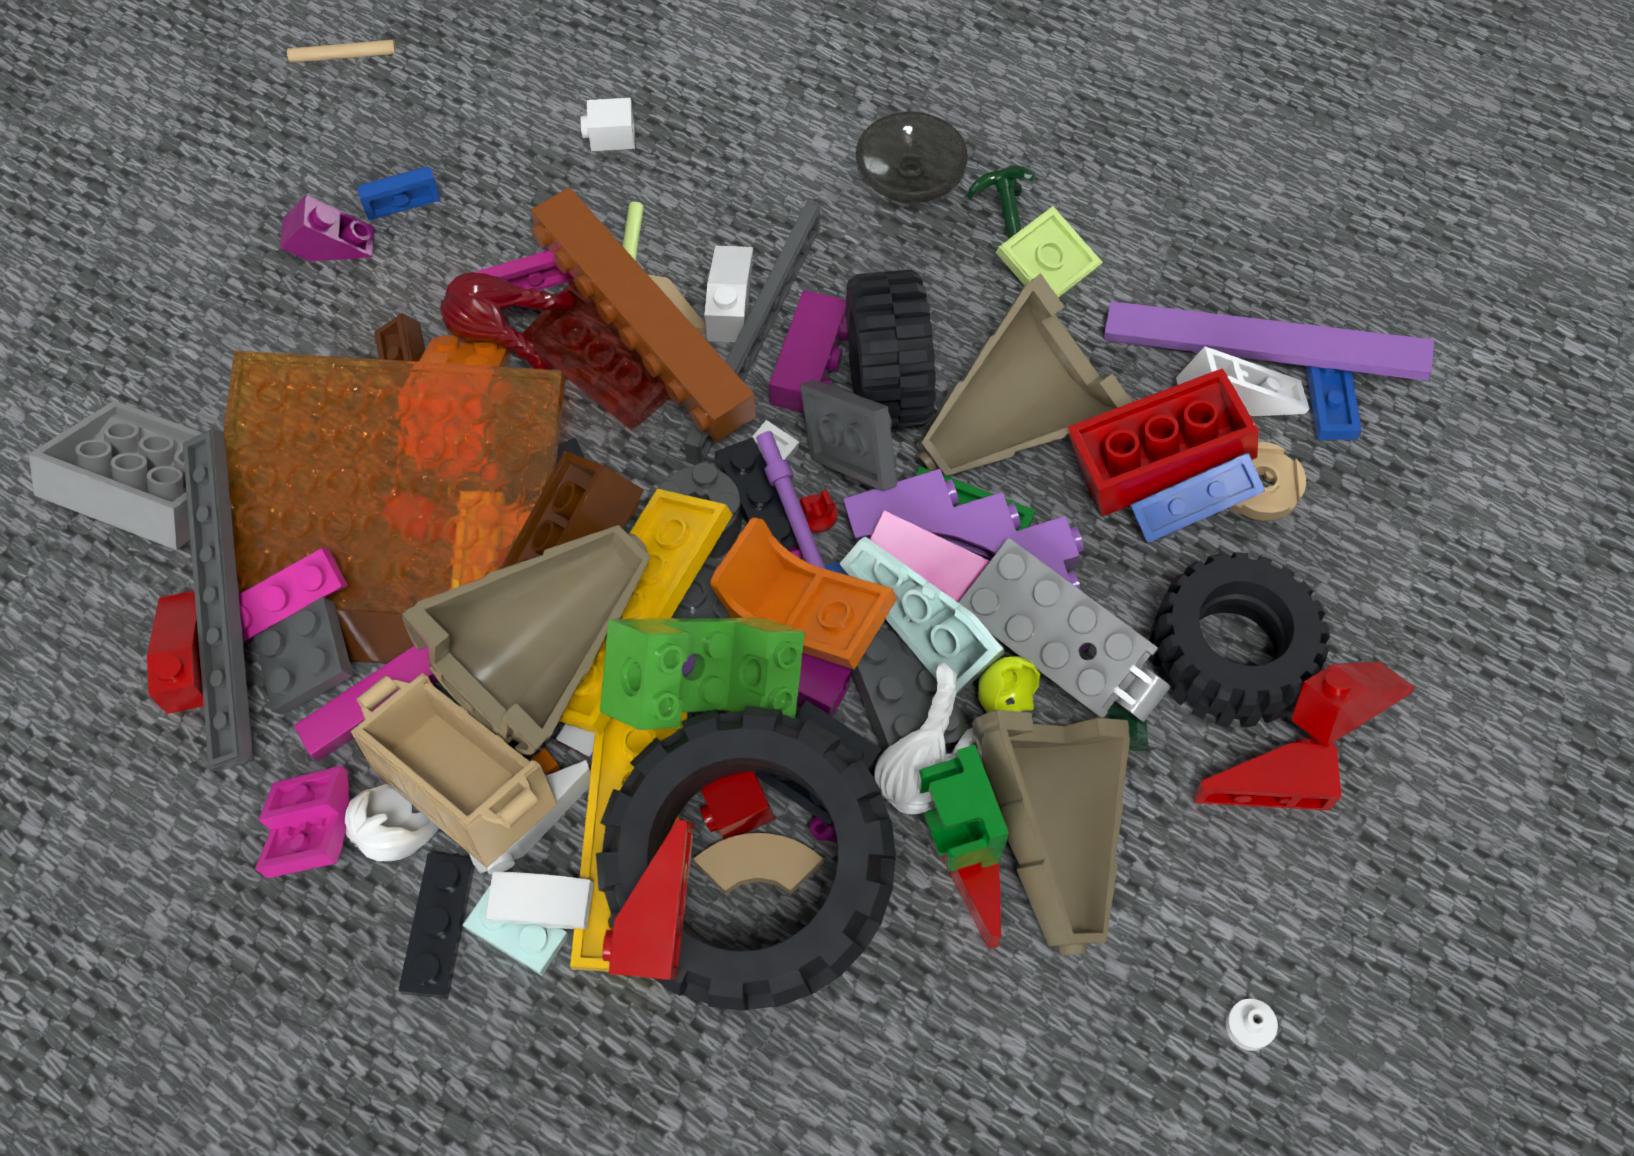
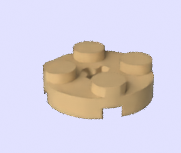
M1258 442V458L1252 460L1258 475H1264L1265 481L1272 482L1273 485L1264 487L1265 492L1229 508L1236 514L1260 521L1277 520L1290 515L1302 498L1306 488V475L1300 462L1297 459L1293 462L1290 457L1284 454L1285 449L1279 445L1269 442Z

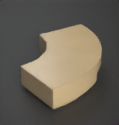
M749 833L733 836L711 845L693 859V862L725 895L740 885L754 882L774 884L792 894L823 864V858L811 848L794 839L770 833Z

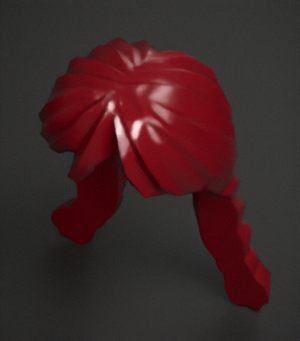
M472 272L459 275L449 283L445 297L441 301L440 313L446 327L453 335L464 340L492 341L502 344L506 349L514 351L520 358L527 360L530 366L533 367L534 373L541 378L549 377L550 371L553 370L551 362L542 358L541 354L536 352L533 344L522 333L506 324L501 310L512 305L541 309L543 311L557 310L559 308L570 309L575 306L576 297L569 290L550 295L544 290L538 291L535 288L525 289L522 286H514L497 276Z

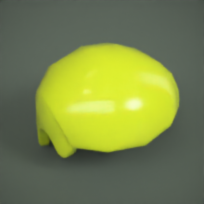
M1021 656L1001 658L990 665L979 678L978 700L986 713L995 710L1032 711L1034 708L1033 694H1035L1039 687L1040 672L1027 658ZM1013 698L1015 703L1007 705L1006 700Z

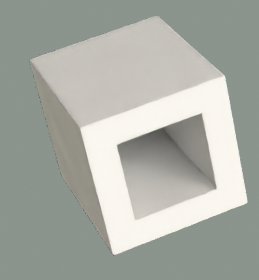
M631 98L587 100V116H581V132L583 139L589 138L591 151L635 149L634 116Z

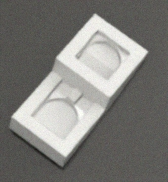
M493 872L485 919L494 923L537 924L544 928L588 929L594 882L588 879L545 874Z

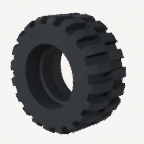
M911 269L856 274L847 281L846 287L847 337L854 394L888 406V413L892 420L891 429L925 426L933 419L935 411L936 372L929 303H927L926 289L923 286V279L920 274Z
M1233 552L1231 558L1225 559L1222 553L1208 556L1205 564L1202 561H1195L1187 566L1184 574H1178L1170 583L1167 593L1164 594L1150 631L1149 641L1158 647L1153 656L1150 655L1151 662L1154 666L1161 665L1157 676L1168 685H1172L1174 691L1171 697L1180 706L1185 701L1189 702L1194 706L1192 714L1202 719L1208 713L1217 716L1216 724L1230 726L1234 719H1240L1241 727L1256 726L1261 717L1266 723L1279 719L1284 711L1290 712L1296 706L1303 682L1321 672L1320 669L1327 659L1329 648L1326 643L1330 638V631L1327 622H1321L1326 614L1321 602L1311 599L1314 591L1304 580L1301 583L1293 578L1295 572L1286 566L1280 569L1271 565L1272 559L1260 555L1257 560L1249 559L1248 553ZM1217 613L1238 614L1254 621L1271 639L1276 660L1259 666H1245L1226 660L1209 646L1202 634L1199 621Z

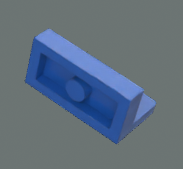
M428 166L361 184L357 187L368 221L441 201L431 168Z

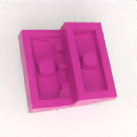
M343 766L273 783L258 821L270 829L255 870L268 879L337 864L345 836V816L349 805L348 773Z

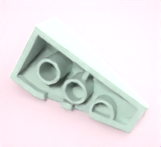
M867 537L860 539L840 562V565L849 576L893 589L898 599L887 615L886 620L936 680L937 666L943 662L957 673L956 694L981 677L990 665L1004 655V649L972 612Z

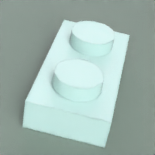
M489 886L464 922L463 927L543 976L568 938V933L561 928H544L537 924L494 923L485 919L490 891Z

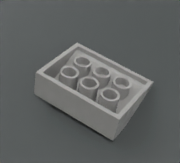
M114 400L29 453L34 496L177 550L190 540L183 443L202 433ZM225 441L230 489L251 457L252 451Z

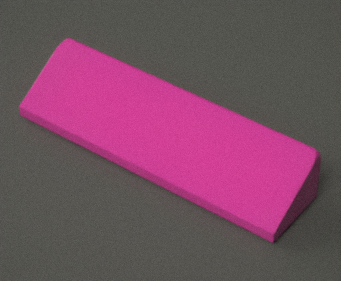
M413 646L296 723L294 727L309 755L316 761H319L354 739L351 731L365 720L361 706L356 699L384 676H388L391 680L411 683L420 674L424 673L433 685L438 683L439 680L428 667L431 663L428 661V649L426 646L420 651ZM398 689L395 692H393L390 696H388L384 701H382L379 705H377L373 710H371V712H373L382 703H384L393 694H395L398 691Z

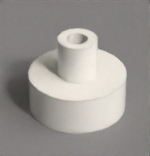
M1241 1000L1227 1014V1033L1230 1039L1240 1048L1250 1051L1260 1050L1272 1042L1276 1036L1278 1028L1276 1016L1272 1009L1260 1000Z

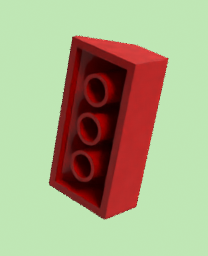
M1223 368L1067 427L1086 486L1102 517L1127 508L1131 503L1243 453H1249L1251 460L1258 458L1259 430Z

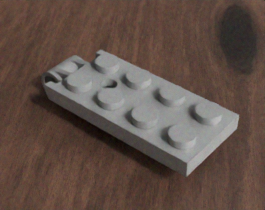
M1009 537L958 602L972 612L990 634L1019 656L1030 660L1036 669L1101 718L1106 717L1109 713L1107 710L1116 701L1144 722L1171 688L1164 680L1143 666L1149 656L1155 654L1158 647ZM1086 643L1093 644L1097 650L1096 656L1091 660H1084L1079 654L1080 647Z

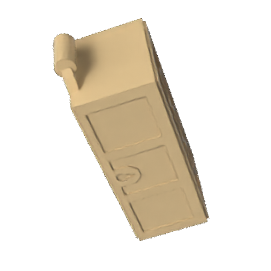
M424 673L420 674L411 683L391 680L388 676H384L356 699L361 706L365 720L355 727L351 733L373 772L486 868L557 805L542 767L535 760L528 761L509 746L504 739L495 735L472 717L467 710L458 706L435 688ZM398 689V691L395 694H393L389 699H387L378 708L371 712V710H373L377 705H379L382 701H384L388 696H390L393 692H395Z

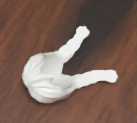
M944 662L938 665L936 669L937 692L932 699L927 720L919 730L906 735L895 744L890 745L878 757L874 768V780L881 789L883 799H886V803L891 804L893 808L902 813L919 814L935 808L930 791L920 793L917 786L920 769L954 759L956 751L972 745H975L977 748L973 728H970L963 734L953 753L946 754L944 732L949 725V717L951 716L955 701L957 673Z
M389 784L362 791L349 802L346 809L345 833L351 843H355V847H358L367 858L376 861H396L414 854L439 829L423 813H412V804Z

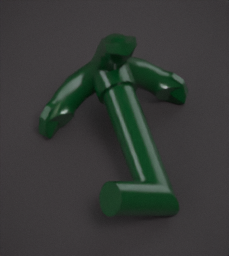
M1019 165L989 172L982 175L971 185L966 196L971 200L975 194L984 192V189L991 185H996L997 192L1000 195L1009 240L1022 230L1015 196L1021 195L1022 187L1016 179L1020 181L1027 179L1033 181L1035 173Z

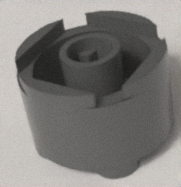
M701 462L695 466L673 473L658 486L657 489L726 504L733 516L710 552L709 557L719 558L731 549L740 534L742 516L739 491L729 476L717 470L713 464Z

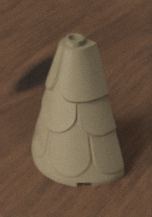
M1041 273L1023 287L993 335L988 337L962 380L954 383L918 441L917 447L920 452L915 456L922 467L932 471L941 468L942 474L948 476L1014 456L1016 451L1064 438L1066 434H1069L1068 426L1133 402L1113 373L1099 376L1058 319L1056 313L1065 306Z
M617 525L546 549L542 556L487 573L482 579L418 601L414 607L409 608L402 614L403 622L415 648L420 651L426 646L428 649V661L431 663L428 666L429 669L457 703L491 732L504 739L507 744L512 739L519 744L515 747L518 753L532 755L542 746L543 742L550 739L576 688L586 678L607 636L608 619H621L648 566L651 556L648 554V550L640 538L634 534L628 535Z
M995 710L983 714L972 721L978 754L1008 829L1009 835L1007 839L1020 865L1016 871L1048 947L1058 946L1059 956L1088 954L1087 944L1104 943L1107 941L1118 867L1115 857L1123 812L1122 797L1130 744L1128 720L1094 718L1066 726L1033 724L1032 713Z

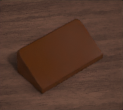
M401 313L374 332L386 395L402 392L426 350L420 322L404 313Z
M336 609L350 662L387 664L414 646L405 628L402 618L403 613Z

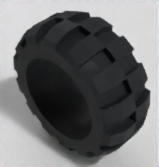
M745 706L744 711L719 714L715 709L682 721L683 728L661 742L655 738L630 762L634 769L619 791L616 789L612 790L600 824L606 826L602 852L596 853L598 889L605 893L612 915L608 922L613 929L615 918L669 834L675 819L696 793L716 780L737 773L764 772L785 777L812 793L821 802L834 823L838 843V864L833 886L824 905L817 915L794 936L774 946L751 951H736L719 946L701 936L684 920L678 978L672 980L653 979L678 996L684 995L708 1004V1007L741 1011L779 1007L813 995L842 976L857 958L865 952L883 922L882 920L893 891L896 850L892 819H890L881 789L862 759L858 760L841 743L839 737L810 719L804 722L783 715L781 709Z

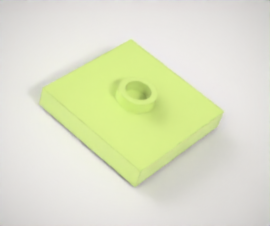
M1054 206L999 246L995 252L1024 286L1041 273L1058 298L1103 263Z

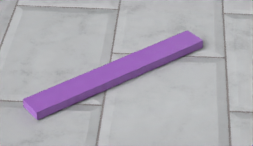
M1113 301L1110 302L1104 333V340L1191 352H1200L1206 346L1240 358L1429 381L1432 373L1434 339Z

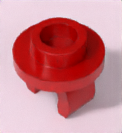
M827 490L822 491L821 494H813L800 499L799 502L812 533L826 532L834 526L837 521L838 512L836 504L831 499Z

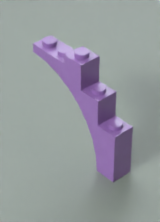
M941 468L899 481L896 487L884 492L876 488L843 499L856 543L863 537L870 538L882 511L885 510L989 561L992 560L1009 537L1081 590L1075 572L1067 573V569L1077 566L1080 557L1079 552L1084 551V546L1078 528H1070L1066 516L1016 531V528L1021 527L1020 518L1015 504L1007 505L1003 492L953 507V505L959 504L956 488L952 479L944 480ZM1086 643L1082 645L1079 653L1088 651L1091 644Z

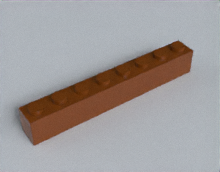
M570 187L530 209L534 226L531 227V232L541 248L547 247L552 252L553 259L558 268L563 273L569 272L573 276L575 285L581 295L586 299L592 298L602 319L608 325L613 323L617 327L625 346L630 351L636 349L642 356V362L649 374L654 378L659 376L662 379L670 398L677 405L682 403L687 408L691 421L700 432L706 431L715 442H718L756 418L755 394Z

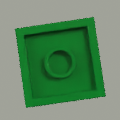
M972 745L957 750L956 757L952 760L920 769L917 781L920 793L930 791L935 805L934 809L926 811L925 821L937 854L939 856L947 855L945 863L948 871L951 872L980 863L982 868L1000 863L1009 832L976 746Z

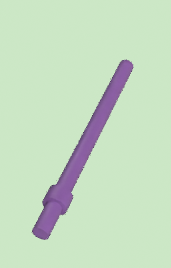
M772 431L761 433L756 439L767 464L764 468L770 485L776 487L804 561L826 569L791 482L794 475L789 462L782 459Z

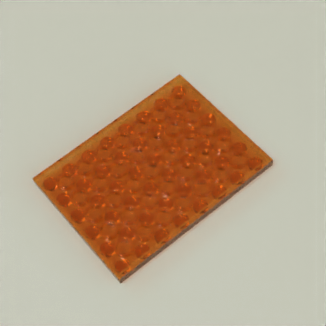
M234 350L223 432L225 436L238 594L243 593L321 548H328L348 584L344 589L327 597V599L334 602L336 609L404 613L409 608L414 607L418 601L482 579L487 573L499 570L556 468L566 375L561 370Z

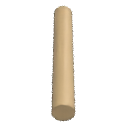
M394 39L287 49L290 63L396 54Z

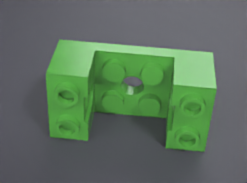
M764 618L608 619L600 712L638 730L680 728L682 712H701L716 709L717 711L727 710L733 713L744 711L745 706L781 709L783 715L795 718L805 631ZM693 654L695 658L694 668L690 674L683 676V663L687 662L689 655Z

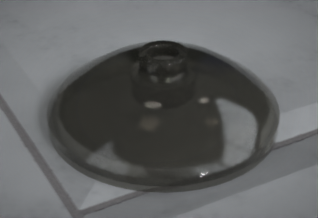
M899 112L880 118L862 133L856 146V166L865 184L879 195L899 202H927L946 195L960 183L967 167V147L960 133L945 120L927 113Z

